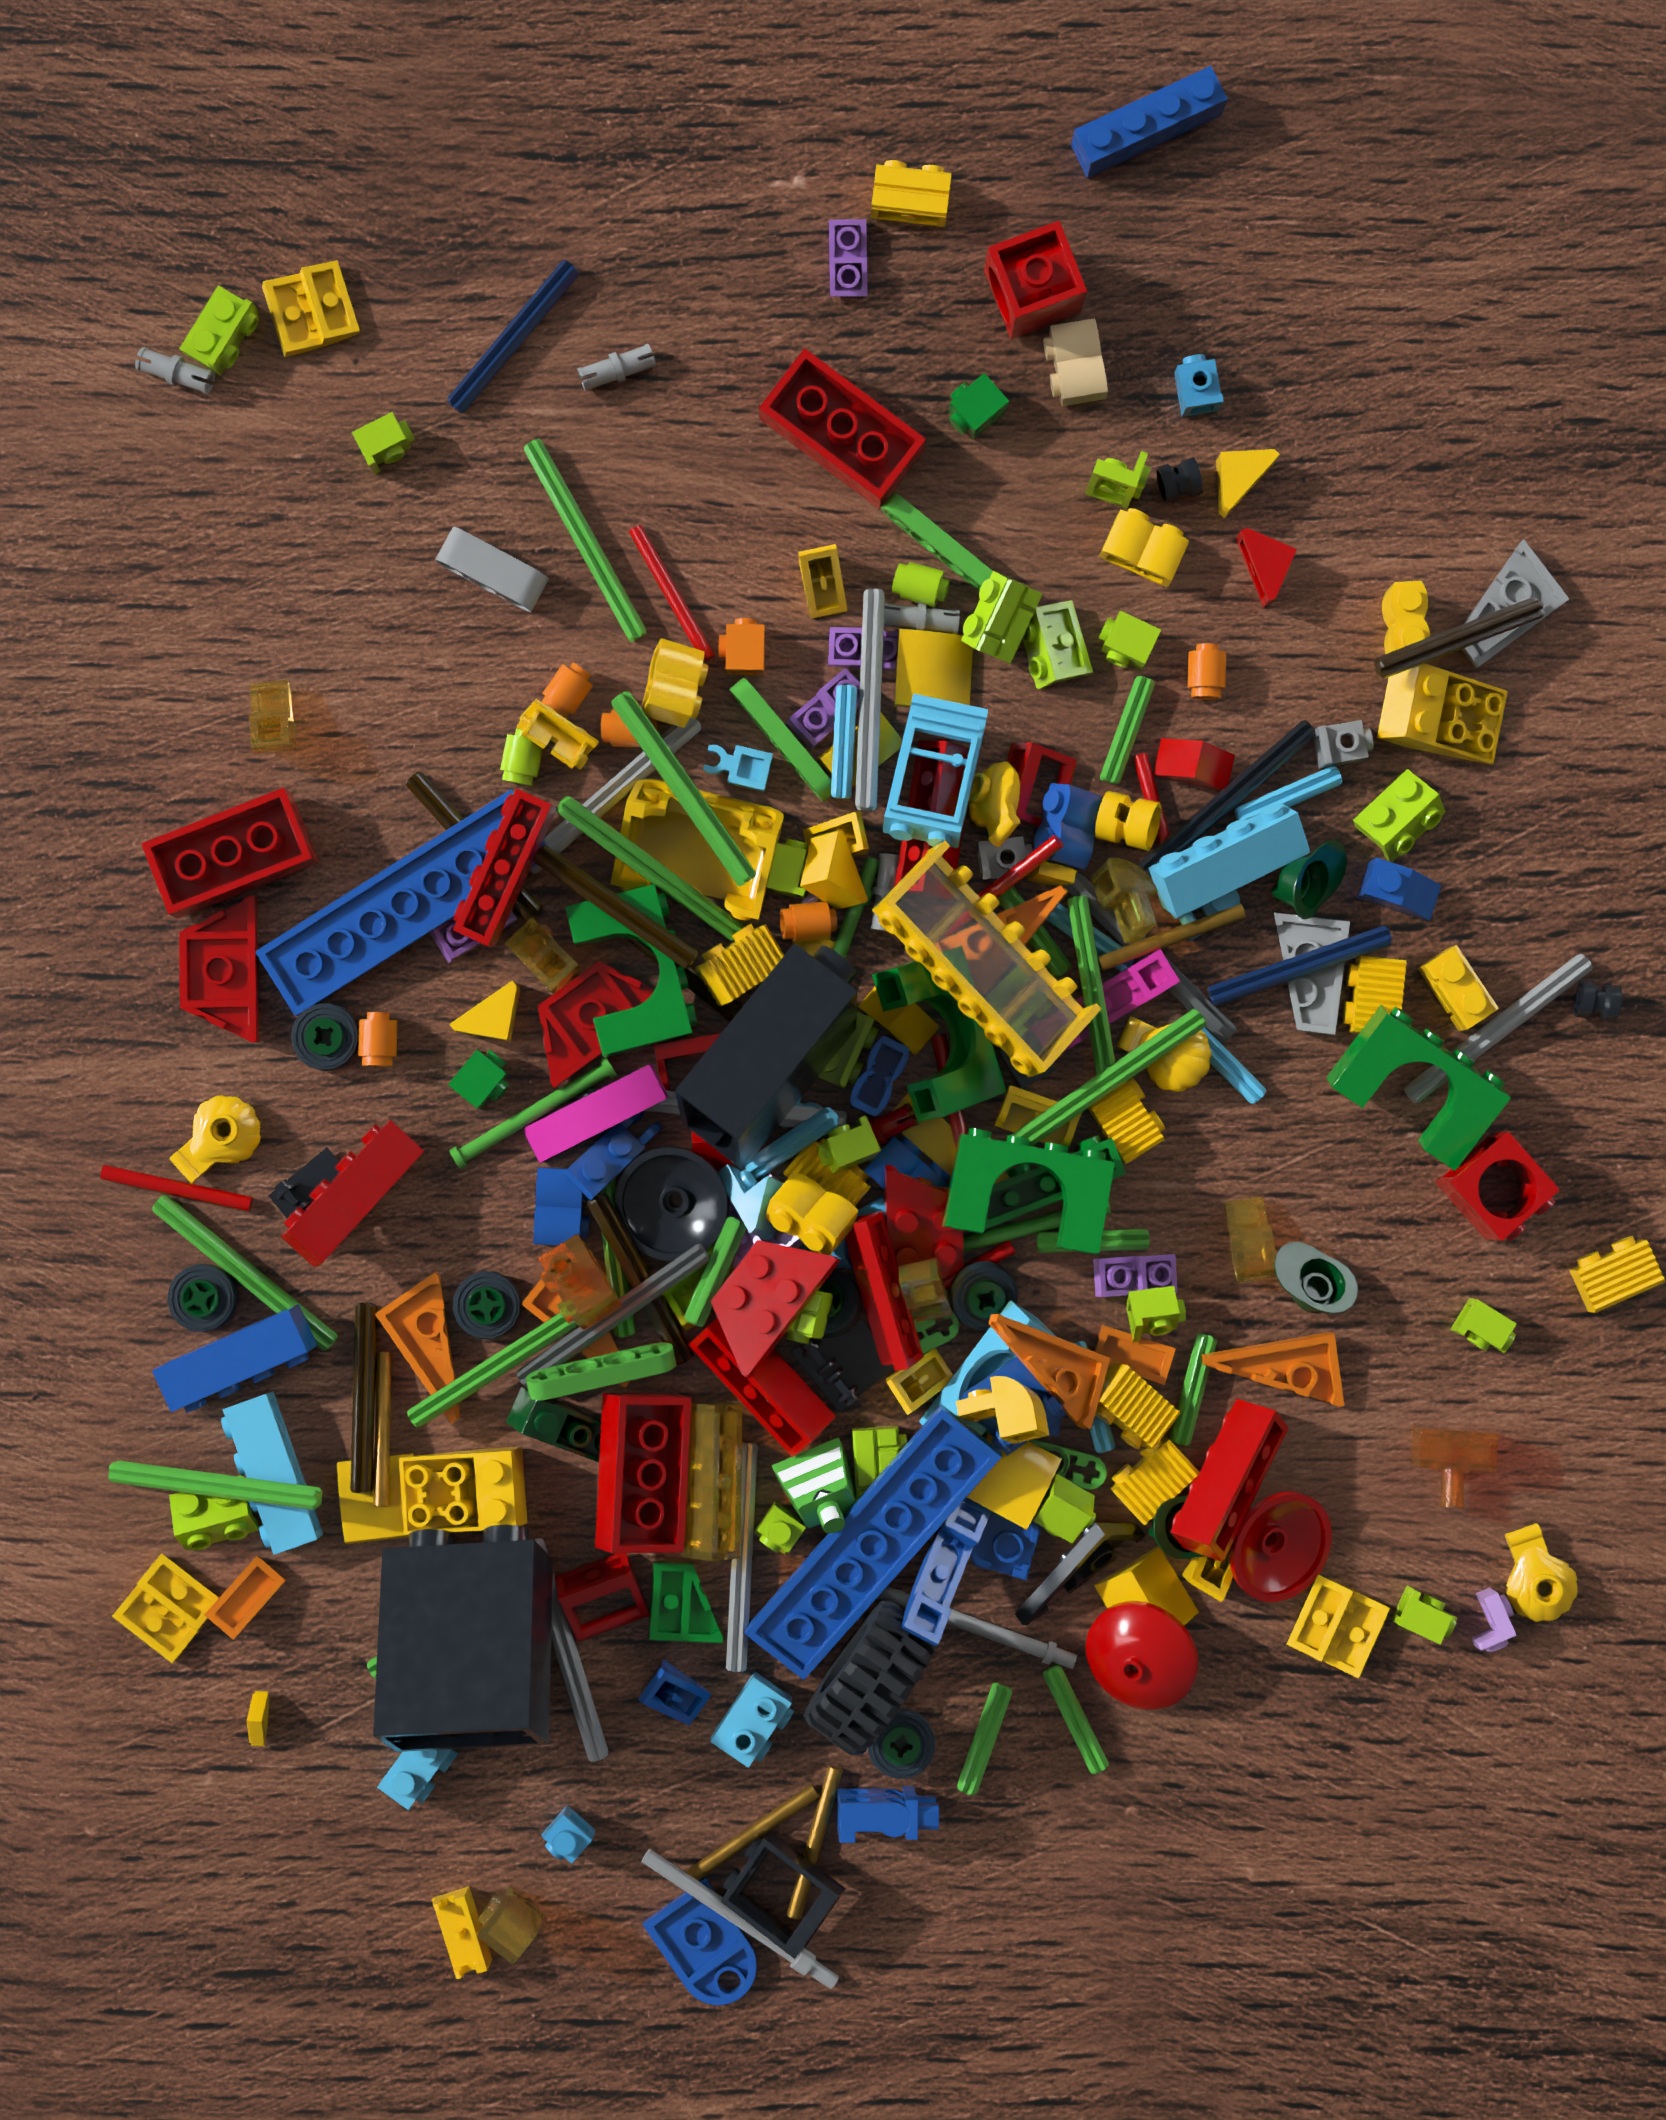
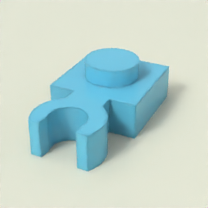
M718 745L708 746V752L719 755L721 761L714 767L704 765L703 771L705 773L720 775L723 772H728V784L765 792L773 753L736 745L733 756L727 754Z

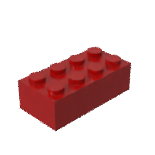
M805 348L758 408L759 420L879 510L925 451L926 438Z
M284 787L141 843L167 913L178 919L319 864L293 794Z
M603 1393L596 1548L612 1554L684 1553L691 1397L674 1393Z

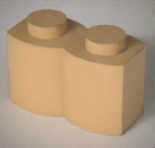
M1095 318L1050 326L1049 337L1043 338L1046 360H1053L1056 371L1055 374H1050L1053 397L1060 396L1061 406L1106 399L1108 393L1107 380Z

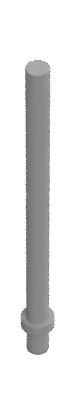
M887 1586L877 1599L893 1601L898 1606L906 1609L910 1594ZM951 1609L952 1611L947 1621V1624L1040 1657L1042 1658V1663L1048 1665L1054 1662L1073 1669L1077 1654L1056 1647L1057 1643L1049 1640L1048 1643H1044Z

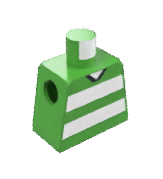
M839 1437L795 1455L793 1458L790 1457L772 1465L783 1491L806 1527L812 1528L821 1524L824 1532L829 1534L839 1532L844 1528L845 1520L843 1514L856 1502L851 1464Z

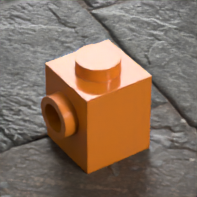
M735 619V624H726V635H719V657L726 658L725 669L727 676H764L765 625L757 624L756 619Z

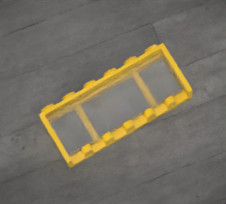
M945 840L929 849L925 856L872 911L879 917L880 925L887 932L895 934L905 945L907 954L927 968L931 973L934 983L941 989L948 991L957 1000L959 1009L967 1017L974 1019L984 1029L986 1038L992 1044L1002 1048L1010 1057V1062L1017 1071L1026 1074L1028 1077L1043 1073L1102 1008L1096 1003L1083 1009L1071 996L1077 988L1076 983L1068 977L1057 981L1045 968L1051 961L1050 955L1042 949L1031 953L1019 940L1025 933L1024 927L1016 921L1005 925L996 916L993 910L999 905L998 899L990 893L979 897L969 887L967 882L973 876L972 871L964 865L953 869L943 859L941 855L950 847Z

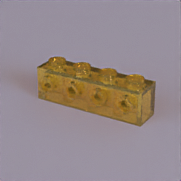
M718 1401L691 1402L684 1553H681V1557L706 1561L740 1558L743 1404Z

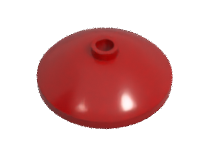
M1285 1491L1270 1495L1251 1508L1243 1518L1230 1549L1231 1571L1238 1586L1251 1597L1263 1602L1288 1600L1309 1587L1321 1573L1331 1549L1332 1528L1325 1509L1310 1496L1296 1491Z
M1126 1601L1112 1605L1096 1618L1086 1638V1658L1094 1678L1110 1696L1127 1706L1142 1710H1159L1170 1707L1187 1695L1196 1680L1199 1660L1197 1649L1190 1633L1174 1615L1154 1604L1141 1601ZM1129 1664L1134 1665L1138 1671L1133 1670Z

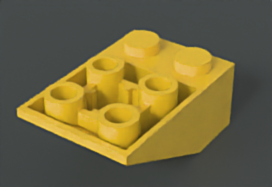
M1428 664L1419 665L1389 677L1377 738L1406 748L1492 765L1494 763L1508 691Z
M522 1446L399 1458L404 1535H409L413 1531L423 1529L464 1532L481 1531L495 1525L522 1526L528 1523Z

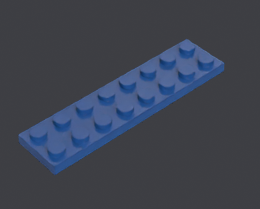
M514 790L507 791L255 951L295 1016H299L307 1008L319 1004L453 919L459 903L462 899L466 900L472 888L469 885L471 875L478 864L482 865L488 852L485 850L486 842L493 829L498 830L504 817L501 815V809L508 795L514 794ZM543 840L541 846L547 845L545 840ZM533 862L531 869L537 866L535 862Z
M941 1404L843 1516L845 1520L844 1528L839 1532L828 1533L753 1618L745 1629L744 1634L801 1679L805 1680L1000 1460L1002 1452Z

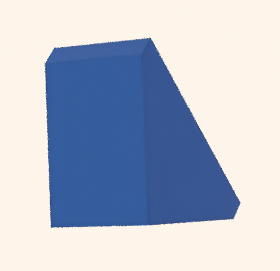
M663 1659L641 1690L638 1700L642 1704L690 1726L712 1694Z

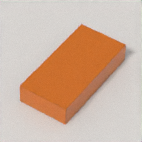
M1101 1325L1094 1352L1110 1358L1108 1367L1113 1363L1126 1364L1141 1378L1165 1385L1176 1350L1174 1347L1141 1337V1341L1133 1342L1130 1333L1105 1325Z
M256 1556L204 1615L232 1640H235L286 1580L261 1558Z

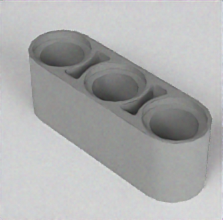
M457 527L452 528L435 559L444 568L527 612L532 611L549 580L546 575Z

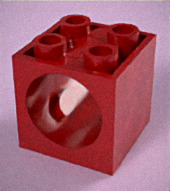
M1060 220L988 247L984 272L1011 340L1081 314L1087 289Z
M1509 1131L1489 1134L1469 1152L1456 1171L1453 1169L1448 1170L1435 1182L1485 1240L1503 1241L1505 1238L1511 1241L1520 1235L1526 1228L1523 1222L1534 1213L1539 1216L1546 1212L1555 1203L1552 1197L1560 1191ZM1491 1164L1493 1166H1509L1518 1178L1520 1186L1519 1197L1515 1206L1508 1213L1490 1212L1483 1206L1480 1200L1479 1181L1483 1172Z

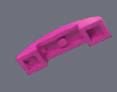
M1161 949L1102 984L1109 1024L1180 982ZM1083 996L1076 999V1002L1084 1009ZM1058 1010L1030 1027V1030L1035 1034L1043 1048L1068 1020ZM1088 1025L1064 1051L1090 1036Z
M651 1063L525 1127L523 1131L539 1163L654 1106L669 1098Z

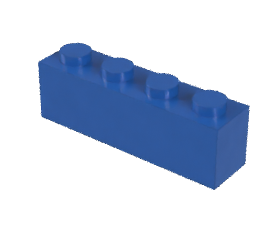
M1209 66L1076 128L1071 146L1086 177L1089 178L1221 116L1227 102V97L1212 66Z
M299 1304L168 1361L153 1369L152 1372L170 1412L184 1407L185 1412L189 1413L206 1405L205 1397L217 1392L219 1397L223 1398L240 1390L239 1382L251 1377L253 1382L257 1383L274 1375L273 1367L286 1362L287 1367L291 1368L308 1360L307 1352L318 1345Z

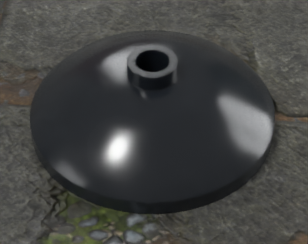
M659 1147L640 1155L624 1170L615 1192V1209L636 1248L644 1254L659 1260L673 1261L696 1244H701L705 1249H708L719 1237L728 1217V1194L720 1173L705 1157L683 1147ZM674 1193L682 1196V1206H676L672 1202V1195Z

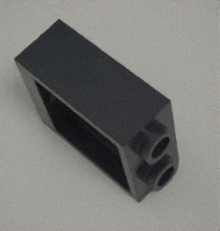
M772 1832L763 1840L757 1837L744 1855L749 1859L742 1871L736 1868L723 1885L727 1892L720 1902L795 1959L804 1951L846 1888ZM771 1851L822 1890L795 1932L791 1931L743 1893Z

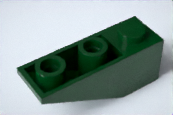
M520 1388L506 1420L510 1426L523 1435L599 1462L601 1419L553 1398L533 1400L529 1397L528 1389Z

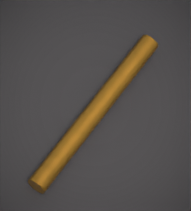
M1238 904L1098 956V961L1101 969L1104 971L1246 918L1242 904Z
M391 1352L376 1353L373 1507H389Z
M828 1765L803 1854L804 1857L817 1865L843 1769ZM799 1872L787 1916L800 1920L812 1882Z
M811 1783L685 1872L699 1881L751 1845L757 1837L761 1838L819 1798L820 1795L817 1789Z

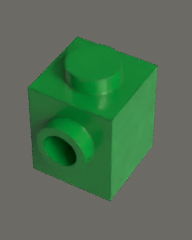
M983 373L971 385L966 381L950 395L952 401L949 405V413L951 414L949 421L961 435L967 432L974 440L1007 411L1009 400L989 377Z
M477 1049L449 1082L448 1086L476 1109L482 1110L490 1099L494 1102L498 1101L508 1089L509 1084L505 1081L510 1074L503 1069L507 1062L491 1049L486 1054Z

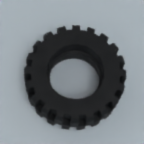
M881 1601L863 1620L834 1663L830 1666L804 1712V1718L809 1727L849 1755L860 1756L865 1753L868 1747H871L877 1737L883 1733L912 1692L915 1684L919 1681L937 1647L901 1628L905 1610L893 1601Z

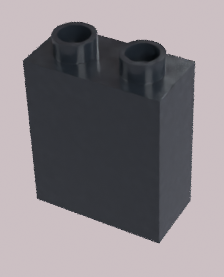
M794 943L676 1088L675 1094L682 1124L741 1170H744L856 1030L857 990L851 985L858 976L855 968L840 954L827 946L821 945L815 954L811 956Z
M517 1525L490 1526L483 1530V1542L455 1544V1535L452 1532L423 1529L409 1533L408 1547L382 1548L373 1736L394 1751L408 1752L549 1745L553 1559L534 1539L530 1540L529 1529Z

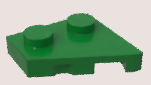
M653 1561L648 1628L649 1640L723 1643L722 1633L718 1628L708 1599L704 1594L696 1570L691 1562Z

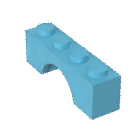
M1012 1300L1009 1301L1000 1313V1315L1055 1336L1036 1316ZM992 1327L988 1329L919 1422L922 1426L941 1404L959 1417L956 1401L963 1399L961 1395L1016 1357ZM959 1417L981 1436L985 1432L986 1428L981 1421L971 1423Z

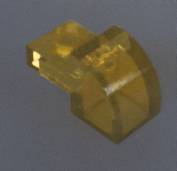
M288 680L250 684L252 713H249L253 752L261 754L295 749L297 733L296 725L293 721L291 688Z
M1109 858L1090 878L1101 910H1114L1124 943H1135L1140 941L1156 925L1149 899L1158 890L1150 876L1138 865L1121 858Z
M533 917L505 943L553 994L559 991L581 969L575 960Z
M1263 1197L1226 1201L1224 1203V1211L1231 1240L1230 1250L1237 1283L1274 1278L1276 1275L1274 1269L1275 1246L1272 1228L1268 1225Z
M938 1258L899 1266L900 1286L907 1307L911 1309L915 1323L952 1315L950 1299L943 1281L942 1269Z

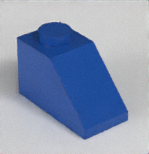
M1376 857L1367 864L1357 898L1429 922L1441 885L1413 869Z

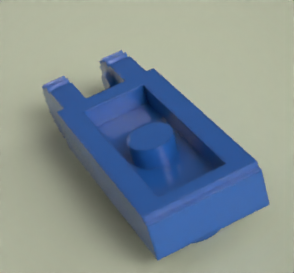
M642 1111L614 1125L565 1171L564 1174L590 1201L644 1151V1146L663 1128L657 1121L651 1124L637 1140L628 1129L641 1120L646 1111Z

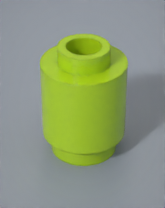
M909 562L908 565L899 563L892 585V593L900 594V599L926 604V606L935 608L938 601L945 602L950 580L944 579V570Z
M516 728L515 735L507 734L500 767V770L504 771L502 780L532 786L533 777H538L543 748L527 737L522 736V730Z

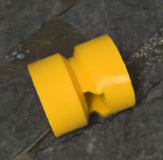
M1107 791L1102 799L1097 815L1096 838L1112 843H1119L1122 839H1125L1127 846L1149 851L1157 836L1161 819V804L1142 798L1132 802L1129 795Z

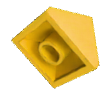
M1159 1546L1094 1584L1107 1608L1126 1601L1146 1602L1165 1609L1183 1625H1186L1199 1613Z

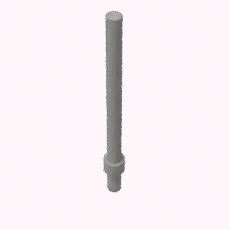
M652 1849L646 1852L642 1863L791 1962L790 1967L801 1975L809 1974L829 1989L835 1986L839 1976L816 1961V1955L804 1949L797 1958H792L720 1902L723 1897Z

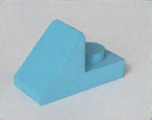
M727 1164L718 1172L725 1183L728 1196L749 1233L769 1241L774 1237L776 1229L765 1218L770 1199L784 1183L770 1176L763 1178L757 1183L749 1171H741Z

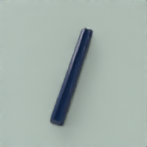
M562 260L448 396L447 401L453 409L459 413H464L576 280L579 272L573 264L567 260Z
M1381 926L1211 985L1208 988V993L1212 1003L1215 1006H1219L1392 945L1393 939L1389 928Z

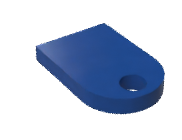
M707 1877L699 1881L717 1893ZM687 1892L682 1893L643 1921V1927L686 1989L696 1999L711 2005H725L740 1999L750 1989L755 1979L757 1968L756 1952L750 1939L742 1929ZM725 1971H734L739 1975L741 1982L735 1989H724L718 1981L720 1974Z

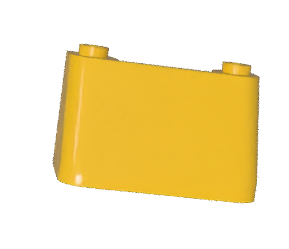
M655 779L636 781L626 801L620 834L701 894L725 900L724 907L730 911L732 917L739 920H751L752 918L759 920L775 849L783 824V813L772 807L699 790L756 871V876L750 882L743 886H738L664 781ZM615 857L611 885L619 886L625 892L652 884L619 858Z

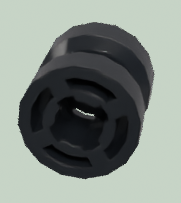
M1194 457L1182 460L1180 465L1176 467L1166 464L1156 468L1157 483L1165 504L1177 501L1180 495L1194 497L1203 494L1202 477Z
M1581 980L1577 986L1573 1010L1575 1017L1587 1019L1598 1015L1601 1021L1615 1023L1621 1008L1622 988L1619 985L1607 984L1601 988L1594 981Z

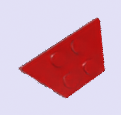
M248 896L240 903L224 911L221 910L209 916L207 920L179 932L180 1009L253 1043H259L258 956L255 953L258 950V897Z
M598 961L538 1005V1012L552 1086L557 1088L602 1055L593 1018L634 1008L645 1002L652 995L654 989Z
M885 1165V1223L905 1293L909 1297L963 1269V1230L942 1227L949 1188L937 1187L930 1180L920 1176L913 1178L898 1172L895 1166Z
M760 1240L754 1243L711 1300L738 1367L744 1377L751 1378L839 1264L841 1261L839 1258Z

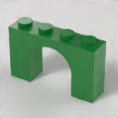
M655 884L617 893L619 897L666 929L663 916L669 915L670 912L665 892L657 894ZM585 901L565 906L576 948L615 938H631L649 947L659 962L658 984L652 995L645 1002L631 1009L593 1018L602 1056L608 1058L693 1036L691 1027L698 1025L693 1003L685 1004L682 990L689 988L684 968L682 966L676 967L672 959L591 902ZM674 929L668 930L673 935H675Z
M962 946L941 951L974 987ZM914 960L872 975L883 1012L922 1001L933 1006L942 1015L949 1030L950 1054L943 1069L933 1076L906 1085L918 1122L947 1116L1007 1092L992 1043L986 1038L984 1029L974 1019L967 1017L959 1009L957 1000L948 991L941 989L934 983L931 973L921 962Z
M1380 1005L1326 1079L1333 1089L1361 1108H1364L1385 1078L1397 1067L1410 1062H1427L1441 1068L1448 1080L1447 1098L1441 1110L1419 1137L1418 1141L1426 1152L1456 1171L1511 1099L1503 1088L1506 1082L1488 1069L1482 1074L1472 1066L1475 1061L1461 1050L1456 1049L1451 1053L1441 1046L1444 1040L1432 1030L1425 1028L1421 1032L1411 1025L1414 1019L1395 1006L1390 1011L1383 1005Z
M969 1128L968 1135L960 1134L958 1136L942 1227L980 1234L984 1233L990 1195L997 1178L1014 1165L1031 1164L1048 1171L1058 1182L1063 1194V1211L1056 1248L1093 1255L1099 1254L1115 1162L1105 1160L1106 1153L1083 1149L1082 1156L1067 1153L1068 1146L1045 1142V1147L1042 1149L1029 1146L1030 1139L1007 1135L1006 1142L991 1139L992 1132Z

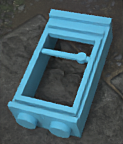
M913 694L884 815L883 833H888L893 838L902 841L911 839L925 841L933 847L946 840L950 847L958 848L986 727L988 709ZM917 731L969 742L971 745L968 758L964 759L960 754L950 756L912 748L914 732ZM909 754L950 762L956 767L960 765L966 766L954 817L897 805Z

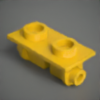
M537 699L520 716V721L517 724V728L522 730V736L527 737L543 749L550 740L553 741L555 745L550 754L567 764L571 769L574 766L581 769L588 760L587 755L599 743L598 740L589 735L583 728L574 725L559 715L552 707L543 704Z

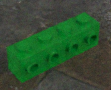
M1099 1135L1077 1143L1080 1150L1072 1154L1082 1156L1083 1149L1106 1153L1105 1160L1115 1162L1112 1179L1126 1174L1112 1138L1101 1142ZM1023 1164L1008 1170L1009 1178L993 1185L984 1230L1063 1199L1061 1188L1056 1179L1041 1167L1030 1169L1029 1164Z

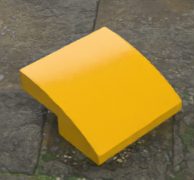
M338 260L302 267L299 274L263 281L262 289L284 357L328 346L360 333Z
M899 629L894 707L910 708L913 694L970 705L973 647L961 641L963 635Z
M988 1432L985 1439L993 1445L991 1441L993 1437ZM1030 1441L1008 1456L1002 1451L1000 1460L969 1493L967 1498L1027 1530L1062 1459Z
M413 1453L390 1456L389 1507H373L374 1458L373 1490L370 1493L351 1492V1461L337 1462L339 1501L345 1544L409 1537V1535H404L399 1458L414 1456Z
M161 1553L112 1617L166 1660L174 1664L207 1622L208 1618L204 1614L219 1597Z
M1318 1575L1287 1645L1360 1678L1391 1608L1335 1581Z

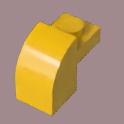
M1004 1376L990 1377L992 1392L989 1389L975 1390L968 1393V1398L956 1401L958 1416L971 1423L997 1417L1000 1438L1009 1443L1016 1444L1049 1436L1046 1413L1040 1398L1030 1388L1011 1378Z

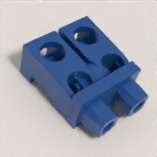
M902 1786V1793L892 1788H838L837 1830L839 1842L855 1843V1832H882L890 1837H898L905 1834L906 1840H918V1830H939V1806L936 1803V1796L916 1795L914 1786Z

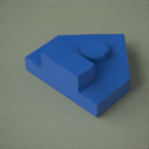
M991 1511L980 1541L972 1549L970 1559L974 1566L995 1570L1027 1581L1031 1560L1042 1528L1032 1519L1026 1530Z

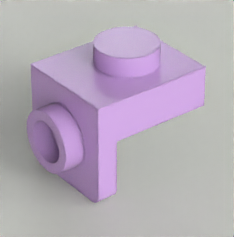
M1489 1587L1476 1593V1596L1491 1629L1471 1637V1640L1478 1649H1486L1487 1652H1493L1509 1644L1507 1639L1516 1636V1633L1509 1619L1514 1613L1507 1597L1504 1594L1499 1596L1498 1592Z

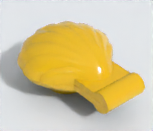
M1006 761L994 763L982 773H975L968 803L970 820L978 827L987 828L989 833L988 839L996 847H1000L1020 824V819L1016 816L1020 796V780L1016 770Z
M1130 1016L1116 1046L1131 1052L1169 1025L1158 1029ZM1200 1030L1146 1067L1151 1080L1155 1081L1160 1089L1174 1092H1182L1187 1088L1198 1085L1201 1078L1208 1073L1210 1068L1212 1051L1208 1043V1037Z
M218 1095L199 1105L197 1114L194 1115L193 1137L175 1152L169 1160L193 1184L216 1162L233 1164L249 1159L261 1139L260 1121L256 1117L255 1110L250 1104L243 1102L238 1097Z
M1537 1523L1505 1534L1515 1562L1506 1584L1508 1587L1506 1596L1509 1603L1512 1604L1520 1616L1527 1617L1535 1622L1558 1619L1561 1614L1569 1611L1573 1600L1577 1597L1576 1572L1569 1567L1567 1562L1549 1555L1541 1529Z

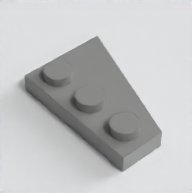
M1524 539L1518 544L1465 623L1532 597H1536L1543 602L1545 614L1538 620L1461 649L1475 669L1569 600L1568 596Z
M1274 913L1283 960L1348 938L1350 921L1316 917L1304 920L1298 917V915ZM1345 962L1287 982L1297 1031L1335 1036Z

